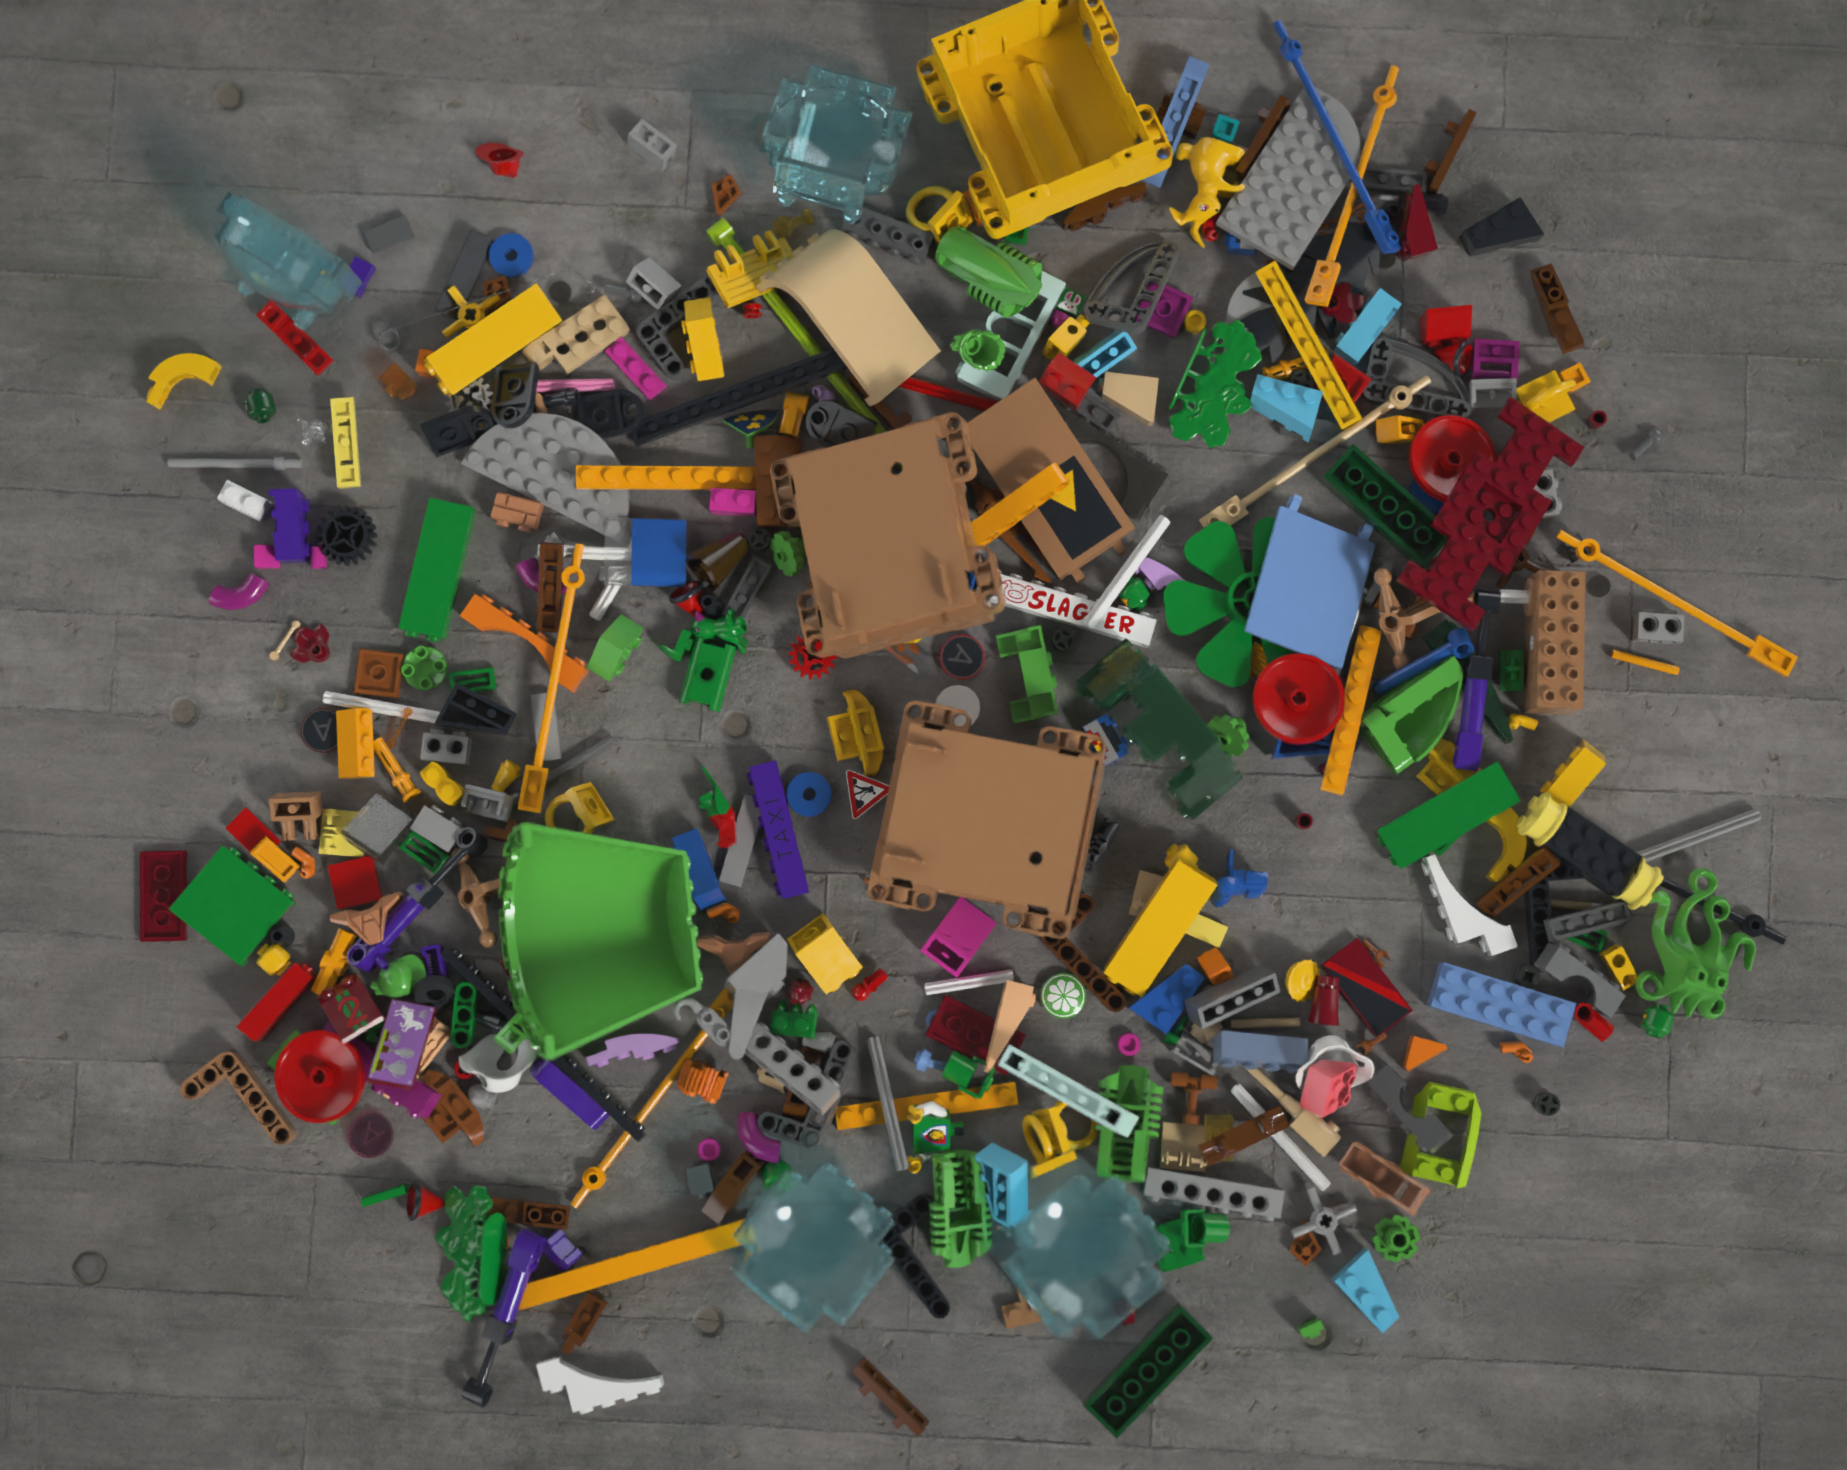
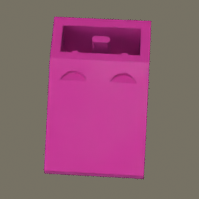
M959 897L920 951L957 978L997 922L964 898Z

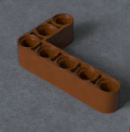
M1081 894L1079 896V899L1086 898L1090 906L1086 911H1081L1077 907L1075 920L1071 925L1070 932L1093 910L1094 901L1089 895ZM1061 921L1054 924L1053 930L1058 935L1065 932L1066 927L1062 925ZM1040 936L1043 944L1109 1011L1119 1012L1125 1007L1126 1000L1123 994L1067 937L1057 938L1054 943H1049L1045 940V937ZM1064 946H1069L1073 950V956L1070 959H1064L1061 956L1060 952ZM1081 962L1089 966V972L1084 976L1079 975L1077 972V966ZM1096 979H1102L1105 982V988L1101 992H1096L1093 989V982ZM1113 995H1117L1121 999V1004L1118 1008H1112L1109 1005V999Z

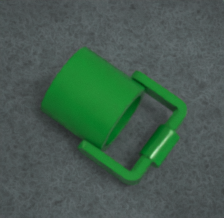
M954 1050L941 1077L958 1085V1090L976 1099H980L985 1090H989L994 1080L992 1076L995 1072V1067L993 1066L988 1075L985 1076L978 1095L966 1089L978 1064L980 1063L985 1066L986 1063L975 1056L971 1059Z
M1205 1209L1182 1210L1180 1213V1236L1183 1247H1206V1243H1223L1228 1239L1230 1226L1228 1218L1224 1213H1205ZM1188 1213H1196L1192 1217L1190 1226L1192 1238L1196 1243H1188Z

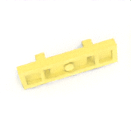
M353 397L330 399L337 488L361 487L355 400ZM351 460H353V463H351V464H347V463L342 462V461H351Z

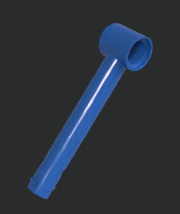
M1463 628L1452 630L1447 636L1448 643L1391 673L1387 677L1379 681L1376 680L1372 686L1377 695L1386 694L1393 687L1400 685L1452 655L1457 658L1470 656L1474 647L1467 631Z

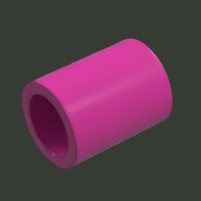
M323 546L310 548L312 569L327 568V557L321 553L324 548Z

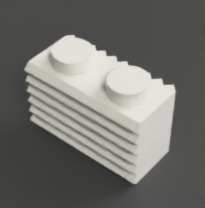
M229 480L225 482L218 495V500L223 504L259 522L265 521L273 505L267 499Z

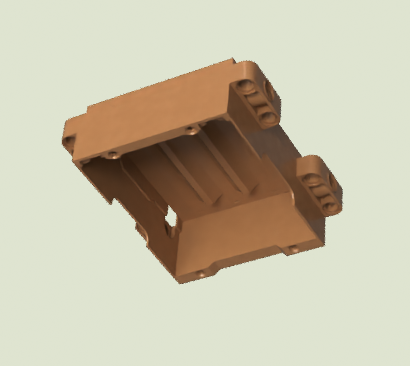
M952 412L906 424L898 429L778 459L771 464L770 475L779 517L790 526H801L813 589L805 590L798 595L797 607L805 646L810 654L820 658L837 655L847 659L882 650L889 646L995 621L993 614H997L1004 609L1006 602L996 555L984 545L976 546L965 497V492L967 491L965 482L972 480L976 476L977 466L967 422L959 414ZM959 420V426L953 429L951 423ZM937 437L946 442L950 457L945 458L943 455H940ZM901 464L903 466L902 472L898 475H893L891 472L892 466ZM968 464L969 469L963 474L962 465ZM783 467H786L787 471L785 475L780 476V470ZM792 510H795V517L789 520V513ZM987 552L988 558L982 562L980 554ZM965 570L971 571L975 575L978 590L973 591L969 589ZM997 596V604L992 607L990 598ZM813 597L812 606L807 608V599ZM822 641V649L816 652V643Z
M909 702L905 706L887 801L868 884V896L873 901L889 904V906L919 911L931 910L935 905L937 893L1005 906L1003 922L1008 928L1042 937L1065 938L1069 934L1072 920H1075L1105 770L1106 744L1104 740L1097 735L1056 727L1043 728L1039 734L1037 746L989 738L970 733L972 720L968 713L962 709L936 703ZM913 707L921 708V715L917 718H912L910 715ZM959 715L966 717V723L963 726L955 725V718ZM1049 732L1056 734V740L1052 744H1047L1044 741L1045 735ZM1099 741L1102 744L1101 750L1095 753L1089 750L1091 742ZM1033 852H1039L1042 855V862L1038 865L1031 864L1030 856ZM893 878L908 880L912 884L897 882ZM882 885L885 893L881 898H876L874 896V889ZM923 894H927L930 899L926 907H921L918 903L919 897ZM1029 905L1048 908L1049 912L1029 908ZM1013 912L1018 913L1020 916V921L1017 925H1010L1008 922V917ZM1059 921L1063 922L1066 926L1065 932L1060 935L1056 934L1053 930L1054 924Z

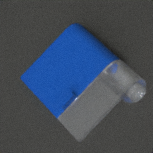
M605 518L604 567L599 568V581H604V585L685 587L686 520Z

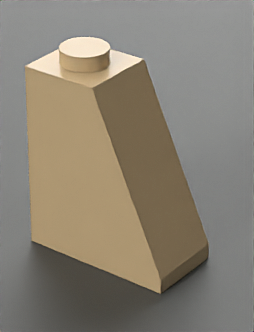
M1105 372L1104 378L1099 379L1098 391L1102 392V399L1145 425H1153L1159 378Z

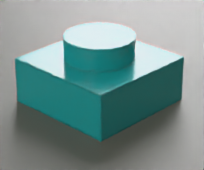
M1219 114L1211 137L1232 144L1240 121Z

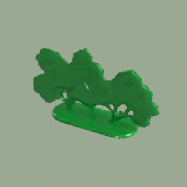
M1239 319L1230 324L1222 321L1215 323L1212 327L1214 342L1207 347L1202 346V340L1207 331L1204 327L1169 406V410L1172 409L1177 398L1182 399L1184 405L1181 411L1169 418L1170 427L1173 429V437L1187 442L1200 433L1202 440L1209 448H1214L1217 445L1222 446L1227 442L1231 429L1226 415L1229 413L1241 415L1253 407L1250 399L1245 396L1246 389L1244 383L1236 380V374L1252 369L1262 360V355L1256 346L1253 334L1245 330L1244 323L1240 322ZM1218 339L1223 340V343L1220 344L1216 342L1218 341ZM1215 347H1224L1223 353L1217 355L1210 353V351L1214 352ZM1196 355H1204L1208 359L1209 367L1204 374H1198L1190 370ZM1210 357H1215L1214 363L1210 360ZM1187 376L1195 378V391L1193 394H1183L1180 392ZM1188 402L1193 403L1194 408H1190Z
M476 1185L473 1186L467 1197L464 1196V1193L457 1186L452 1187L451 1190L445 1193V1211L452 1223L450 1226H442L435 1237L438 1244L443 1246L446 1258L453 1260L455 1263V1268L445 1275L440 1289L445 1298L448 1299L453 1311L460 1312L462 1318L467 1320V1322L470 1321L473 1315H481L485 1311V1304L492 1305L497 1302L505 1278L507 1222L501 1213H494L486 1219V1215L491 1210L493 1202L487 1194L486 1187ZM481 1221L483 1226L478 1225L477 1222ZM479 1258H480V1271H478V1267H477ZM474 1272H476L479 1275V1277H475ZM479 1280V1283H477L478 1287L474 1290H471V1284L474 1281ZM478 1292V1297L475 1298L473 1294Z

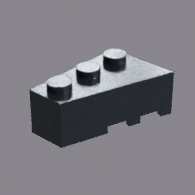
M1519 197L1464 230L1459 236V240L1471 257L1506 247L1538 242L1544 233L1522 198Z
M455 683L435 721V725L507 736L517 713Z

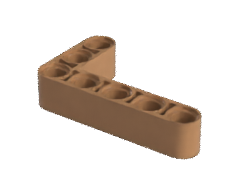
M237 1051L220 1053L187 1078L180 1086L181 1096L187 1100H193L204 1096L223 1080L227 1079L275 1144H288L296 1137V1129L242 1055ZM228 1055H231L234 1059L232 1067H228L225 1063ZM210 1069L214 1070L216 1074L213 1081H210L207 1077ZM241 1073L247 1076L248 1081L245 1085L239 1082ZM191 1083H194L197 1086V1092L195 1095H192L189 1092V1086ZM255 1091L261 1095V1100L258 1104L252 1099ZM268 1110H272L275 1117L272 1122L266 1119V1112ZM281 1128L286 1129L288 1132L286 1140H282L279 1136Z

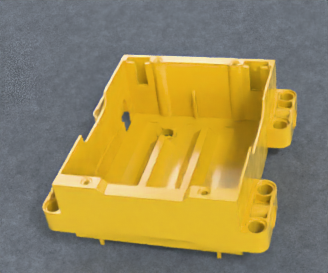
M1024 0L932 38L933 55L920 60L917 64L918 80L935 119L941 124H949L959 119L982 170L971 175L968 180L969 193L987 234L993 239L1005 237L1039 223L1050 215L1115 188L1126 187L1168 169L1172 164V147L1154 109L1148 104L1136 106L1131 94L1127 93L1112 62L1111 56L1115 55L1119 48V36L1102 0ZM1088 3H1094L1096 5L1090 7ZM1086 24L1089 26L1092 37L1089 46L1083 35L1084 25ZM1110 40L1114 43L1105 44L1104 42ZM926 70L932 71L930 74H923ZM996 83L1003 87L999 91L992 92L990 90V87ZM942 108L949 109V111L944 113L940 112L939 110ZM1141 116H1147L1149 119L1144 121ZM1141 137L1142 143L1136 145L1137 138ZM1159 154H1165L1167 158L1160 159L1157 156ZM976 184L984 185L981 189L974 188ZM996 222L1001 224L998 228L991 227Z

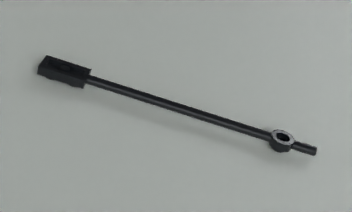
M1663 878L1659 885L1686 899L1694 894L1691 890L1666 878ZM1707 898L1702 899L1697 904L1703 906ZM1714 905L1713 912L1721 915L1722 908L1719 905ZM1730 910L1728 919L1740 924L1743 933L1750 937L1763 935L1782 945L1785 943L1787 937L1767 928L1761 916L1750 914L1744 917ZM1754 921L1758 925L1756 930L1752 929L1751 924Z

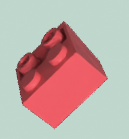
M1320 1060L1309 1066L1299 1106L1323 1118L1340 1107L1347 1105L1351 1098V1086L1356 1079L1355 1071L1357 1065L1350 1062Z

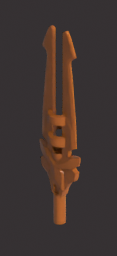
M965 466L962 467V471L964 474L968 470ZM975 478L966 481L972 488L976 501L975 510L978 514L985 513L1005 498L999 489H990L979 483ZM1020 520L1013 525L1014 528L1012 530H1006L999 537L1034 569V577L1050 584L1051 579L1014 537L1020 532L1055 573Z

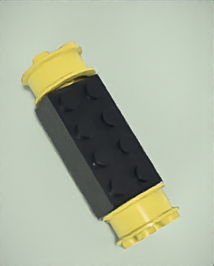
M1545 792L1539 797L1534 796L1529 801L1528 810L1516 823L1520 835H1528L1534 840L1535 846L1539 849L1545 846L1560 860L1561 864L1614 899L1621 898L1627 903L1629 909L1634 910L1641 905L1645 907L1651 901V894L1664 878L1659 867L1648 865L1643 856L1577 813L1565 803L1558 804L1551 799L1550 793Z

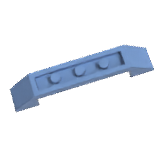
M1191 56L1188 58L1162 123L1167 139L1172 147L1173 155L1210 64ZM1159 154L1157 156L1160 159L1167 158L1165 154ZM1168 169L1140 181L1161 188Z

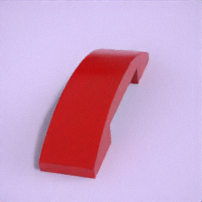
M272 299L256 314L317 376L334 361Z

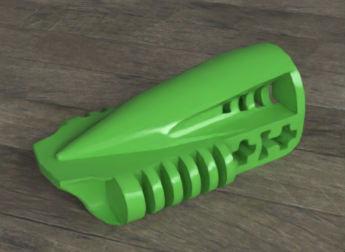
M957 225L949 229L938 244L936 250L938 265L946 273L968 286V296L1005 318L1016 315L1024 307H1028L1042 288V264L1014 249V247L1004 241L994 246L964 227Z
M1125 1065L1120 1066L1117 1073L1102 1079V1081H1098L1097 1089L1104 1090L1105 1092H1097V1094L1139 1118L1129 1137L1116 1133L1104 1125H1093L1094 1131L1101 1132L1097 1175L1108 1180L1144 1183L1149 1138L1158 1137L1159 1132L1150 1131V1129H1159L1160 1126L1158 1123L1151 1122V1120L1160 1121L1161 1117L1160 1115L1152 1114V1112H1161V1107L1153 1106V1104H1162V1099L1154 1096H1163V1087L1157 1086L1150 1080L1147 1068Z
M947 1149L931 1154L935 1186V1202L929 1204L930 1209L933 1210L930 1211V1217L934 1218L930 1220V1225L933 1226L930 1229V1233L933 1234L931 1236V1242L933 1243L931 1244V1253L941 1255L947 1268H961L969 1265L976 1257L985 1254L993 1245L992 1237L989 1236L992 1234V1229L988 1228L992 1226V1221L988 1220L992 1215L989 1212L990 1208L985 1195V1182L980 1177L983 1171L980 1162L978 1163L975 1160V1155L978 1152L967 1149ZM964 1157V1162H961L960 1158Z

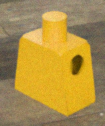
M1080 314L1076 319L1069 317L1050 336L1042 354L1050 361L1058 353L1068 358L1083 341L1087 332L1085 328L1090 323L1087 322L1085 316Z

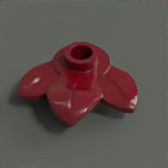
M1350 282L1341 283L1334 287L1328 307L1321 306L1324 314L1334 316L1340 322H1354L1357 320L1355 312L1363 307L1366 297L1351 293Z
M319 624L314 631L306 627L298 628L295 632V641L298 646L291 650V657L300 663L309 661L320 663L326 661L330 655L329 646L327 645L329 639L327 628L322 624Z

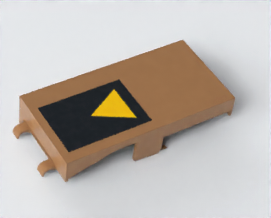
M1033 378L967 423L973 449L1005 497L1053 463H1057L1069 479L1070 483L1063 490L1021 519L1060 580L1072 574L1077 584L1081 583L1086 577L1080 568L1111 547L1115 549L1119 557L1128 552L1121 539L1135 531L1134 525L1036 378Z

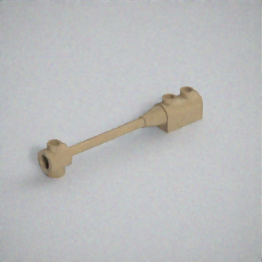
M1221 1021L1202 1029L1193 1023L1191 1025L1192 1030L1189 1033L1203 1045L1205 1042L1211 1041L1213 1036L1219 1033L1223 1026L1220 1024ZM1258 1068L1253 1070L1246 1069L1279 1100L1281 1106L1292 1117L1289 1122L1290 1127L1316 1152L1325 1157L1340 1140L1341 1136L1338 1132L1341 1129L1331 1120L1326 1123L1321 1117L1299 1106L1300 1101L1287 1093L1285 1094Z

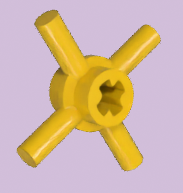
M455 285L447 291L458 306L461 307L458 311V320L443 330L442 333L448 339L463 327L471 328L485 318L484 311L501 300L500 297L495 295L485 299L480 304L474 302L466 305L469 302H466ZM469 310H471L472 312H477L474 315L476 318L474 321H472L471 319L467 321L466 319L468 317L467 312Z

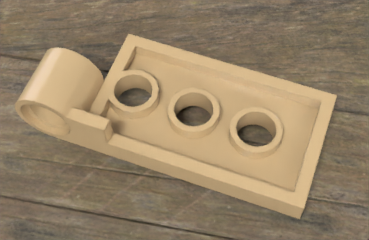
M604 294L530 343L523 350V354L529 362H536L540 366L539 370L545 368L555 358L565 373L569 374L611 346L620 337L623 338L629 334L631 329ZM601 320L605 322L606 327L603 330H596L593 327L594 322ZM582 332L588 338L585 342H578L575 339L576 334ZM566 345L570 350L567 354L562 355L557 352V347Z

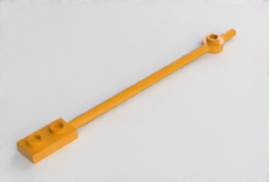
M1394 65L1390 66L1385 84L1379 86L1373 94L1377 108L1356 168L1361 179L1363 178L1385 109L1392 107L1397 100L1393 85L1399 68ZM1353 182L1351 183L1326 261H1317L1304 299L1306 304L1328 307L1341 268L1340 264L1335 262L1358 193Z
M1563 530L1557 533L1556 538L1575 548V553L1579 560L1583 562L1593 560L1600 562L1748 647L1749 650L1746 656L1783 677L1789 676L1798 658L1794 654L1761 635L1755 636L1754 640L1736 631L1600 552V546L1594 539L1588 538L1580 541ZM1584 547L1589 549L1588 555L1584 553Z
M575 543L571 566L565 568L561 576L562 582L567 589L533 766H525L518 803L519 810L541 813L549 773V769L543 768L542 765L575 590L580 588L585 582V574L580 569L584 548L582 544ZM577 574V581L571 582L570 576Z
M724 988L709 1008L713 1009L723 1019L733 1007L734 996ZM703 1029L676 1062L633 1121L637 1119L642 1123L680 1074L685 1058L691 1059L708 1037ZM626 1130L600 1164L588 1168L583 1173L582 1181L584 1185L570 1202L573 1207L578 1208L591 1190H597L605 1184V1171L632 1137ZM592 1174H595L598 1178L596 1183L590 1181Z

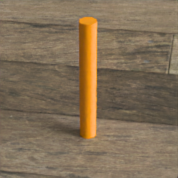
M1615 649L1611 653V658L1673 675H1678L1680 667Z

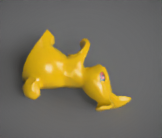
M1210 137L1201 138L1195 145L1181 143L1176 148L1175 158L1180 161L1189 160L1191 171L1197 181L1198 192L1184 213L1169 207L1173 220L1180 226L1192 221L1190 233L1201 248H1205L1200 238L1198 229L1200 225L1219 212L1221 205L1217 196L1230 198L1235 192L1245 189V185L1239 184L1238 181L1231 185L1223 180L1226 166L1235 167L1241 161V157L1245 153L1244 150Z

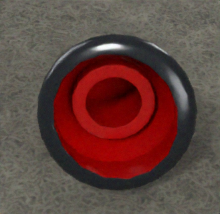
M1464 340L1460 343L1437 348L1434 350V355L1452 370L1457 377H1462L1470 367L1473 357V346L1469 340Z
M696 580L686 583L685 587H678L669 596V601L695 617L697 611L703 615V607L701 605L703 583Z
M418 1182L411 1184L406 1205L407 1216L410 1221H414L445 1206L444 1199L422 1187Z

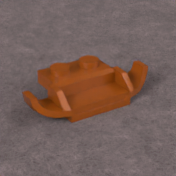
M429 1069L422 1073L419 1079L442 1094L428 1119L421 1117L438 1140L443 1144L461 1130L474 1147L483 1142L484 1133L480 1113L452 1078Z

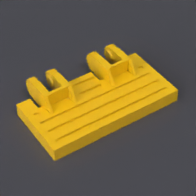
M771 230L765 231V239L770 250L767 249L759 235H755L752 238L756 250L752 249L738 254L733 245L727 246L726 252L732 265H729L721 250L714 252L715 259L722 272H720L716 264L707 267L706 272L727 309L778 289L777 287H770L760 293L755 286L761 282L759 277L768 270H771L773 273L778 269L775 266L785 257L788 260L793 257L791 254L792 249L785 237L776 239Z

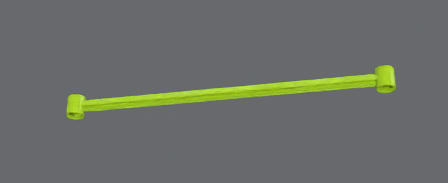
M724 218L705 231L716 247L722 245L726 250L727 246L733 245L738 254L744 253L732 237L735 234L734 230ZM775 290L762 295L810 357L823 352ZM840 372L827 376L853 410L878 422L873 435L887 432ZM896 464L898 468L902 471L903 466L901 464Z

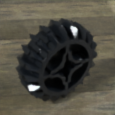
M345 505L342 512L341 508L336 507L335 515L328 511L327 513L330 518H321L325 525L317 526L322 533L316 534V538L323 540L318 542L317 545L323 546L324 548L321 553L328 555L327 559L329 561L335 560L337 565H341L344 561L345 566H350L351 560L355 565H358V558L360 557L365 561L367 558L364 553L367 552L371 555L373 551L369 547L377 546V543L372 541L373 538L378 537L377 533L372 532L377 527L375 524H370L373 519L370 516L366 517L364 510L359 512V509L354 506L350 511V507ZM345 519L359 521L356 525L352 524L350 526H345L341 523ZM335 526L337 534L332 539L333 542H331V532ZM363 529V540L359 545L357 542V538L359 534L362 533L361 530ZM343 530L350 533L349 535L351 537L349 539L351 540V542L343 538L345 537L343 536ZM345 545H349L354 550L349 553L335 551L338 547L342 548Z

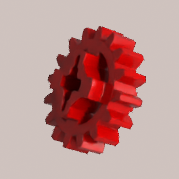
M797 636L798 643H791L794 651L788 652V655L794 658L789 661V664H796L793 671L795 673L801 671V678H804L807 674L811 681L814 675H817V678L820 680L821 673L823 672L828 676L829 672L827 669L829 667L835 668L831 661L837 660V656L813 658L812 661H809V656L806 654V652H809L803 646L805 644L804 638L801 639ZM822 641L816 643V652L822 649ZM798 653L804 657L803 666L798 661ZM813 666H823L818 670H811Z

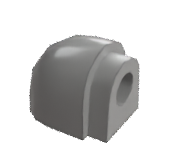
M475 1084L470 1087L467 1097L473 1106L486 1110L487 1108L493 1109L498 1093L485 1090L482 1084Z

